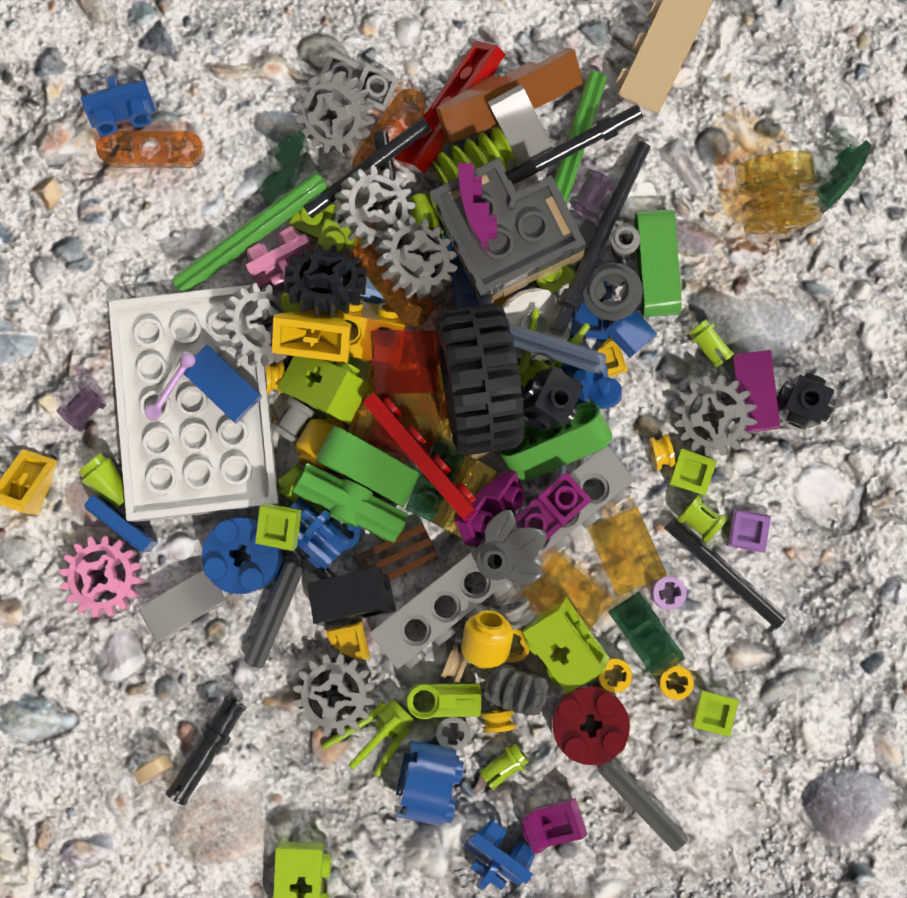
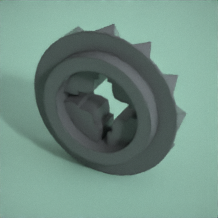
M621 263L603 264L593 270L583 291L584 302L589 312L597 316L601 321L612 320L618 322L620 319L632 316L638 305L641 304L643 287L639 276L630 267ZM604 282L614 289L619 286L623 287L619 291L621 304L613 298L607 301L603 299L607 295Z

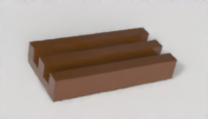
M423 524L400 534L394 543L385 541L355 555L362 570L374 567L383 568L426 547L429 554L387 573L390 581L439 558ZM420 534L422 541L368 565L366 559Z

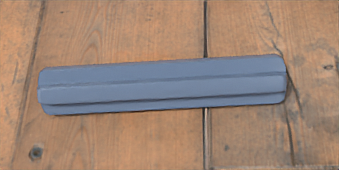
M509 324L515 347L597 374L601 373L604 369L606 355Z

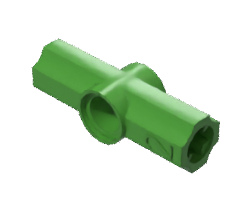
M305 463L291 493L327 510L331 517L355 528L359 526L391 543H394L401 534L408 515L404 511L372 496L373 492L347 479L340 480L308 463Z

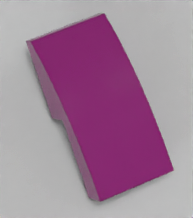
M458 163L461 201L469 229L480 249L489 250V239H497V215H490L489 203H474V200H482V176H475L474 163Z
M771 350L733 355L736 380L740 382L737 391L739 393L750 391L751 395L745 402L747 405L754 404L757 406V409L749 412V417L757 420V424L747 425L746 430L753 433L781 429Z
M506 471L488 483L474 496L477 500L471 505L477 513L467 522L459 514L456 516L454 522L464 544L478 547L485 536V528L497 514L505 510H511L514 514L521 507L526 495L516 471Z
M566 471L515 517L517 529L537 528L543 530L547 534V541L591 502L592 499Z

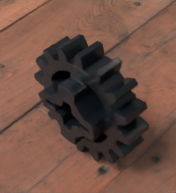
M321 244L316 245V251L311 253L308 249L304 248L302 249V258L292 256L291 266H285V293H289V302L291 304L300 302L301 312H305L309 308L314 309L315 317H319L322 311H328L330 317H335L336 309H341L343 312L348 313L349 303L359 305L361 303V295L366 294V268L361 267L360 257L351 259V250L349 249L338 253L336 245H332L328 251L323 250Z

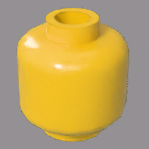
M329 416L325 420L311 419L295 443V450L299 455L297 458L298 462L303 466L305 463H308L324 471H334L316 461L315 458L332 426L345 430V425Z
M491 610L481 611L469 617L464 625L461 652L464 658L482 669L494 668L504 664L510 655L513 628L503 615Z

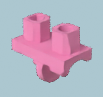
M290 226L281 231L277 236L282 246L268 252L264 243H258L247 249L246 253L249 263L246 264V267L254 281L258 284L260 291L267 285L273 284L277 288L284 284L285 266H291L292 256L302 258V249L304 248L308 249L311 253L314 252L305 233L301 235L293 226Z

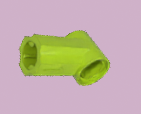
M416 683L407 692L406 704L411 714L419 719H429L432 717H481L480 683ZM422 690L431 692L434 698L432 706L424 711L418 710L413 706V697Z

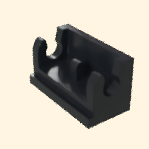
M380 567L307 583L313 624L328 627L396 612L388 574H382Z

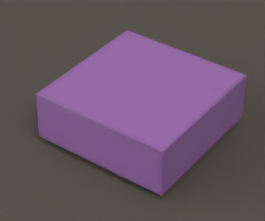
M733 509L726 546L765 553L771 516Z

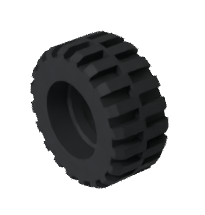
M492 303L441 312L435 321L437 352L445 407L455 450L457 453L468 456L516 448L523 442L524 437L523 397L513 336L510 332L509 321L506 318L504 309Z

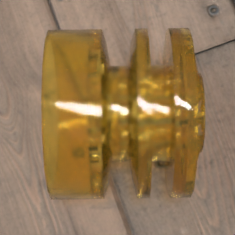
M784 151L771 153L744 161L734 169L738 194L746 197H756L743 203L740 207L741 213L744 216H749L742 222L745 233L755 235L784 234L817 223L823 218L822 208L814 205L820 200V194L814 190L802 189L817 180L814 155L811 152Z

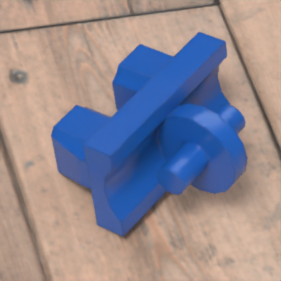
M115 75L107 77L109 88L81 97L82 106L92 129L96 128L100 137L115 134L118 130L116 122L130 119L132 126L137 128L150 125L152 123L151 113L156 112L146 80L118 85Z
M563 363L561 367L562 372L584 385L578 398V404L594 402L601 409H609L615 407L621 401L622 387L616 379L608 376L606 363L603 371L598 374Z
M299 497L290 507L302 510L297 545L307 553V560L316 568L323 567L326 570L345 550L351 540L328 521L331 517L330 513L325 510L319 514Z
M492 820L487 822L478 833L468 837L463 845L466 850L487 864L486 866L475 859L470 866L471 870L480 875L476 887L483 891L491 883L499 890H502L507 880L498 875L497 872L518 887L523 882L527 884L533 875L529 869L535 854H533L529 846L520 841L516 842L509 855L497 848L507 832Z

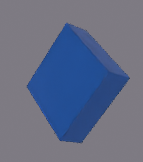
M636 310L632 316H627L618 322L612 323L605 330L629 358L657 335Z

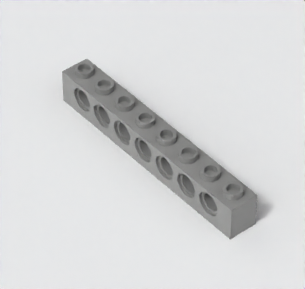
M608 445L569 474L582 489L586 480H596L602 487L601 497L598 500L589 502L569 523L562 526L545 541L542 551L534 559L539 566L544 563L540 556L552 547L557 552L574 539L570 532L578 525L582 524L586 529L603 516L599 509L607 502L611 501L615 506L632 493L628 486L635 479ZM486 541L369 633L396 669H399L404 664L408 669L412 668L426 656L423 649L431 642L435 641L438 646L456 633L452 626L464 617L467 621L469 617L485 610L486 608L482 605V602L490 595L494 594L498 599L515 586L507 578L490 580L485 577L486 587L481 593L471 594L465 589V577L471 572L480 573L477 567V555L480 549L486 545ZM492 554L489 557V564L491 567L497 568L494 564L495 554ZM448 595L456 601L457 609L452 616L442 617L435 611V602L440 596ZM412 619L423 621L427 627L426 636L418 641L410 639L405 632L408 621Z

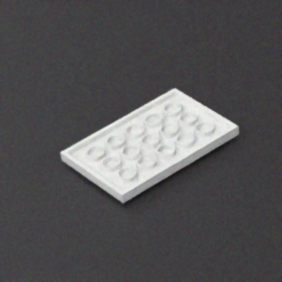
M251 285L108 301L126 520L128 522L259 508L265 503L279 505L265 369L260 360L253 366L248 365V356L246 355L237 360L235 353L238 349L235 346L229 348L224 346L230 339L229 335L219 333V329L227 324V322L219 319V314L227 309L224 302L231 296L234 297V293L243 287L247 290ZM246 305L241 309L239 319L244 318L243 310L246 309ZM207 344L262 396L246 415L235 424L183 374L161 407V417L157 420H149L145 415L146 408L156 403L181 365V356L185 353H191L195 357Z

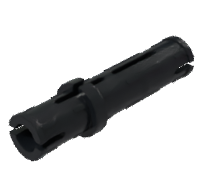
M226 695L211 722L205 723L201 731L203 734L171 786L165 792L169 798H172L173 795L176 796L173 799L174 802L184 806L188 803V799L222 745H227L230 741V732L247 708L243 703L238 705L237 702L239 700Z

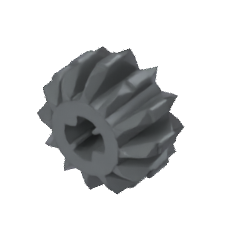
M504 663L492 668L491 672L488 673L484 696L488 701L503 707V709L526 716H535L541 713L543 706L546 704L549 693V681L529 669Z

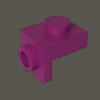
M576 798L536 807L522 817L523 835L526 842L530 844L533 854L542 853L550 846L581 840L588 835Z

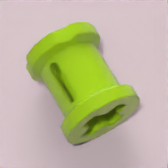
M695 495L679 514L677 521L688 524L702 535L701 540L704 543H708L721 529L727 517L723 514L718 516L701 502L700 496Z

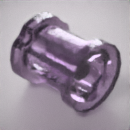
M587 169L584 173L585 181L577 196H572L569 202L578 212L591 218H598L600 214L599 207L607 192L613 190L615 183L606 175L592 169Z
M84 383L79 385V392L65 407L59 406L56 410L69 425L79 432L85 429L84 424L98 409L103 410L107 406Z

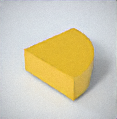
M611 338L605 341L597 352L606 355L608 376L611 378L626 373L628 369L620 347Z
M362 621L325 630L330 643L342 654L354 659L371 658Z

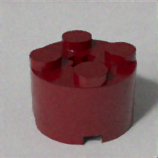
M583 684L568 694L564 692L559 697L551 711L550 728L558 747L569 759L584 765H599L612 760L624 750L629 737L630 721L624 705L614 694L594 684ZM587 715H591L595 721H599L598 725L593 726V732L590 733L585 728L580 727V724L586 722Z

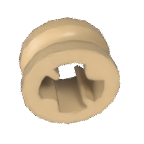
M453 645L441 674L444 678L452 676L456 683H459L468 662L462 652L458 650V646Z

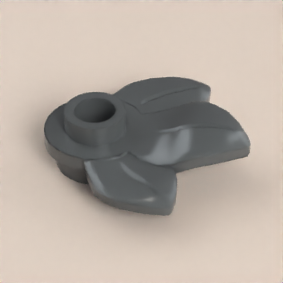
M511 510L500 512L485 528L486 545L480 549L477 555V567L480 573L490 580L507 578L517 585L534 583L544 575L541 567L534 559L544 547L547 536L546 532L537 528L517 529L513 512ZM492 554H497L501 557L502 565L500 568L490 566L489 557Z

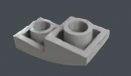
M333 51L329 52L320 73L331 71L335 75L342 71L346 72V82L352 78H358L359 81L356 88L359 91L363 89H368L369 91L364 97L365 103H374V107L371 110L381 113L386 112L399 81V78L366 63L362 66Z
M522 84L488 102L519 165L552 149L551 143Z
M203 570L139 608L138 611L157 643L189 626L191 621L223 605L226 599L220 588L210 581Z

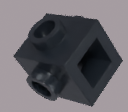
M554 366L536 372L534 378L527 382L521 392L523 397V414L529 418V424L543 431L568 425L577 413L578 407L575 404L584 385Z
M805 373V376L800 374L791 379L790 382L786 380L777 396V401L780 402L779 415L786 418V423L803 430L817 426L821 421L826 422L835 406V402L831 400L835 390L826 386L827 381L812 373ZM805 395L814 398L811 406L805 402Z

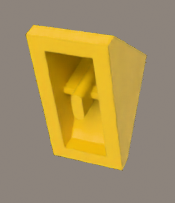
M312 308L305 312L297 310L276 314L273 317L272 353L347 363L349 360L351 324L336 315L335 317H330L328 311H322L319 317H315L314 309Z
M22 449L0 479V505L22 513L39 515L57 467V460Z

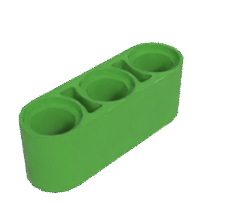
M670 209L635 212L634 228L640 235V244L636 249L638 276L643 287L640 304L642 317L680 315L682 296L674 211Z
M584 402L576 405L578 409L573 420L568 425L552 430L543 431L532 425L524 427V437L521 444L516 448L499 451L509 470L516 471L520 481H527L605 448L611 442L612 432L599 406L594 402Z
M332 426L315 458L321 464L403 508L421 475L400 461L336 426Z

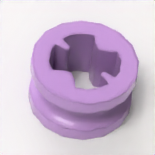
M661 577L654 582L651 588L653 602L658 607L666 610L679 608L687 596L684 583L676 577ZM667 582L673 583L671 588L677 587L678 595L672 597V603L670 604L665 603L666 598L660 599L659 590H664L665 583Z

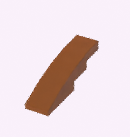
M564 48L540 63L529 61L503 77L492 75L436 107L446 142L451 143L499 125L488 102L522 84L534 109L583 84L575 49Z

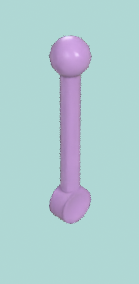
M185 353L181 356V365L156 403L146 408L145 415L149 420H157L161 417V407L186 369L195 364L196 360L193 354Z

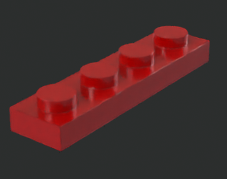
M475 40L423 116L431 130L394 158L402 167L425 174L432 165V161L435 162L437 154L446 143L436 107L494 75L498 65L506 55L498 45Z
M373 392L362 403L465 522L474 516L477 511L471 504L477 499L462 482L456 487L446 476L451 472V469L437 453L431 458L421 447L426 443V440L412 424L405 429L396 419L402 413L388 396L381 401Z

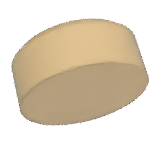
M163 754L134 770L133 775L139 786L166 773L174 766L168 755Z

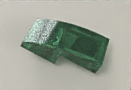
M300 130L293 137L291 135L285 137L276 149L277 154L274 157L282 170L279 173L277 171L271 173L261 186L263 190L260 192L264 203L268 206L293 189L303 169L309 145L305 134Z
M867 140L857 148L851 143L834 158L838 164L829 172L833 178L816 191L819 198L811 205L819 217L845 194L858 177L871 148V144Z
M438 439L430 454V458L436 453L451 469V472L446 476L456 487L471 455L464 456L457 453L454 445ZM422 473L405 510L439 525L449 503Z
M639 591L608 611L610 617L653 679H656L685 659L683 652L665 630L660 619Z

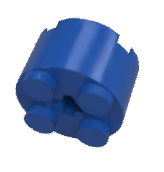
M232 518L222 521L209 533L202 549L204 573L215 586L223 591L233 594H248L260 591L276 579L282 568V549L255 544L257 520ZM244 546H247L246 553L251 555L250 562H242L240 566V559L235 557L236 551L243 550Z
M409 740L407 745L410 751L413 752L412 754L404 753L396 795L402 796L400 806L394 805V817L441 826L443 822L451 823L456 805V800L451 799L453 783L460 784L464 762L459 760V755H456V750L453 748Z

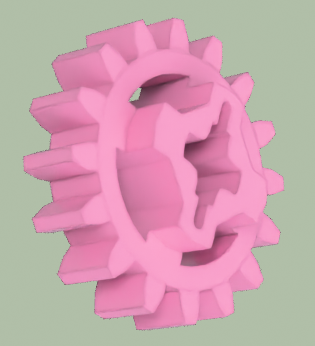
M91 536L88 537V547L81 543L74 545L78 553L76 556L65 555L64 559L70 563L69 569H60L59 574L68 576V582L60 585V588L71 590L72 594L66 601L68 603L79 601L78 612L85 613L91 607L92 617H101L104 608L108 616L116 615V606L123 610L130 607L127 597H139L140 594L133 588L135 584L144 583L143 578L136 576V571L142 569L143 564L132 562V559L137 554L136 550L123 551L126 545L124 540H118L112 545V536H103L101 544H99L97 538ZM107 551L98 561L86 559L93 553ZM121 563L123 564L124 569H125V574H126V578H125V579L122 578V575H121V571H120V565H121ZM97 570H105L104 575L109 578L107 583H99L100 577L96 575ZM79 574H81L84 583L83 589L79 583ZM107 591L118 594L109 601H98Z

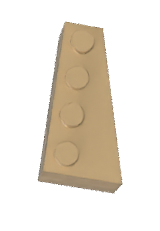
M713 0L654 1L648 14V18L653 20L648 33L640 31L631 50L637 56L631 68L623 67L615 84L616 87L620 88L618 98L633 105L637 104L639 108L658 116Z

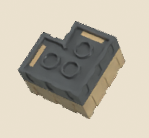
M500 158L474 170L475 176H482V200H474V203H489L490 215H497V239H489V250L480 249L469 229L461 201L459 178L430 191L433 209L439 221H442L444 231L451 240L450 244L454 252L458 253L460 264L471 286H474L481 305L492 304L494 300L502 296L506 297L526 287L528 283L536 279L537 281L561 270V267L569 263L573 264L583 258L586 243L552 175L540 180L538 184L530 188L527 186L516 192L511 180L508 181L505 175V168Z

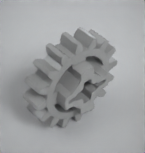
M331 71L320 74V77L316 76L309 79V86L300 89L299 93L305 100L295 103L296 108L303 110V115L296 118V122L305 123L307 128L301 134L303 137L310 134L314 137L311 145L314 148L324 144V153L328 154L336 149L338 154L349 151V148L359 147L362 145L360 139L370 136L371 133L365 126L375 122L373 117L367 115V110L372 109L374 103H365L364 97L369 91L368 89L359 91L356 88L359 81L358 78L355 77L346 82V72L342 71L333 75Z
M371 166L366 171L359 169L340 184L343 189L335 194V199L342 202V204L334 209V213L344 217L339 227L350 228L351 232L348 236L350 241L357 236L360 237L362 248H366L373 242V247L376 250V247L382 242L381 235L396 221L401 220L405 223L412 217L408 212L416 207L415 203L407 202L406 200L411 190H401L399 185L402 178L399 176L392 181L389 179L390 170L387 168L379 174L375 166ZM382 205V208L377 211L375 209L370 212L368 211L373 206Z
M410 217L405 223L401 220L396 221L381 235L382 242L376 247L375 251L382 254V256L376 261V265L386 268L387 271L381 277L383 280L392 278L394 281L392 285L393 291L402 287L405 289V298L409 299L414 293H417L419 300H424L429 295L434 298L453 281L451 275L457 270V266L450 263V261L457 255L456 252L448 251L446 248L451 240L449 238L442 240L439 237L441 228L437 227L433 231L428 229L429 224L426 219L417 225L414 217ZM399 240H402V244L398 247L399 249L397 250V244Z
M257 283L252 284L247 290L243 287L234 293V297L231 296L224 302L227 309L219 314V319L227 322L226 325L219 329V333L228 334L230 338L224 346L226 348L235 346L238 349L235 353V358L238 360L244 355L248 356V365L253 366L260 360L262 366L267 367L274 361L278 363L287 357L283 354L272 353L273 317L276 314L286 312H284L281 305L283 292L277 296L272 295L271 285H267L261 292ZM246 305V309L243 310L244 318L239 319L241 309Z
M719 375L716 384H713L710 376H704V386L700 387L696 382H691L689 384L692 390L691 395L680 393L679 397L685 404L684 406L675 407L674 411L682 414V420H678L674 424L675 427H685L686 432L680 438L682 441L692 438L694 440L691 447L693 451H697L701 446H705V455L712 456L714 449L718 448L721 456L728 454L727 445H731L734 449L739 450L742 447L738 439L740 437L745 439L752 437L750 432L746 430L747 425L757 424V420L749 417V412L757 409V406L746 404L745 400L751 393L750 391L739 393L737 391L740 384L739 381L734 380L727 386L725 376ZM718 390L732 396L737 404L728 405L722 401ZM703 395V404L699 411L691 414L694 403ZM714 405L716 410H723L724 417L719 419V426H716L715 421H708L707 414L712 413V406ZM740 417L736 431L728 437L730 423L734 418ZM701 426L708 430L713 441L702 437L694 427Z
M326 654L323 655V665L320 666L318 662L312 660L309 662L312 672L300 671L298 674L304 680V684L293 687L295 692L301 693V699L293 702V705L296 707L303 706L305 711L299 716V719L302 721L310 718L312 720L310 726L312 732L319 726H323L324 736L328 737L333 728H337V732L341 737L346 735V725L349 724L356 731L360 728L357 718L368 719L370 717L369 712L364 708L365 705L375 704L376 700L367 696V692L374 689L375 684H366L364 678L370 673L368 669L360 673L356 670L359 660L354 659L348 665L345 664V654H339L336 662H332L330 655ZM332 669L328 681L324 684H313V681L319 674ZM346 673L351 675L356 681L359 692L352 690L345 681ZM334 685H337L339 693L351 698L340 699L333 705L331 704V697L319 692L328 691ZM310 699L318 701L323 709L322 716L314 710ZM346 705L357 706L349 717L338 720L340 709Z

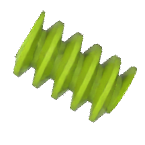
M497 126L490 129L491 139L484 133H479L477 135V145L470 139L465 140L464 152L458 146L451 147V159L444 152L439 153L437 156L438 166L433 161L432 164L441 185L443 186L458 178V163H474L475 170L500 158L505 168V173L508 172L507 161L511 160L515 163V158L501 129Z

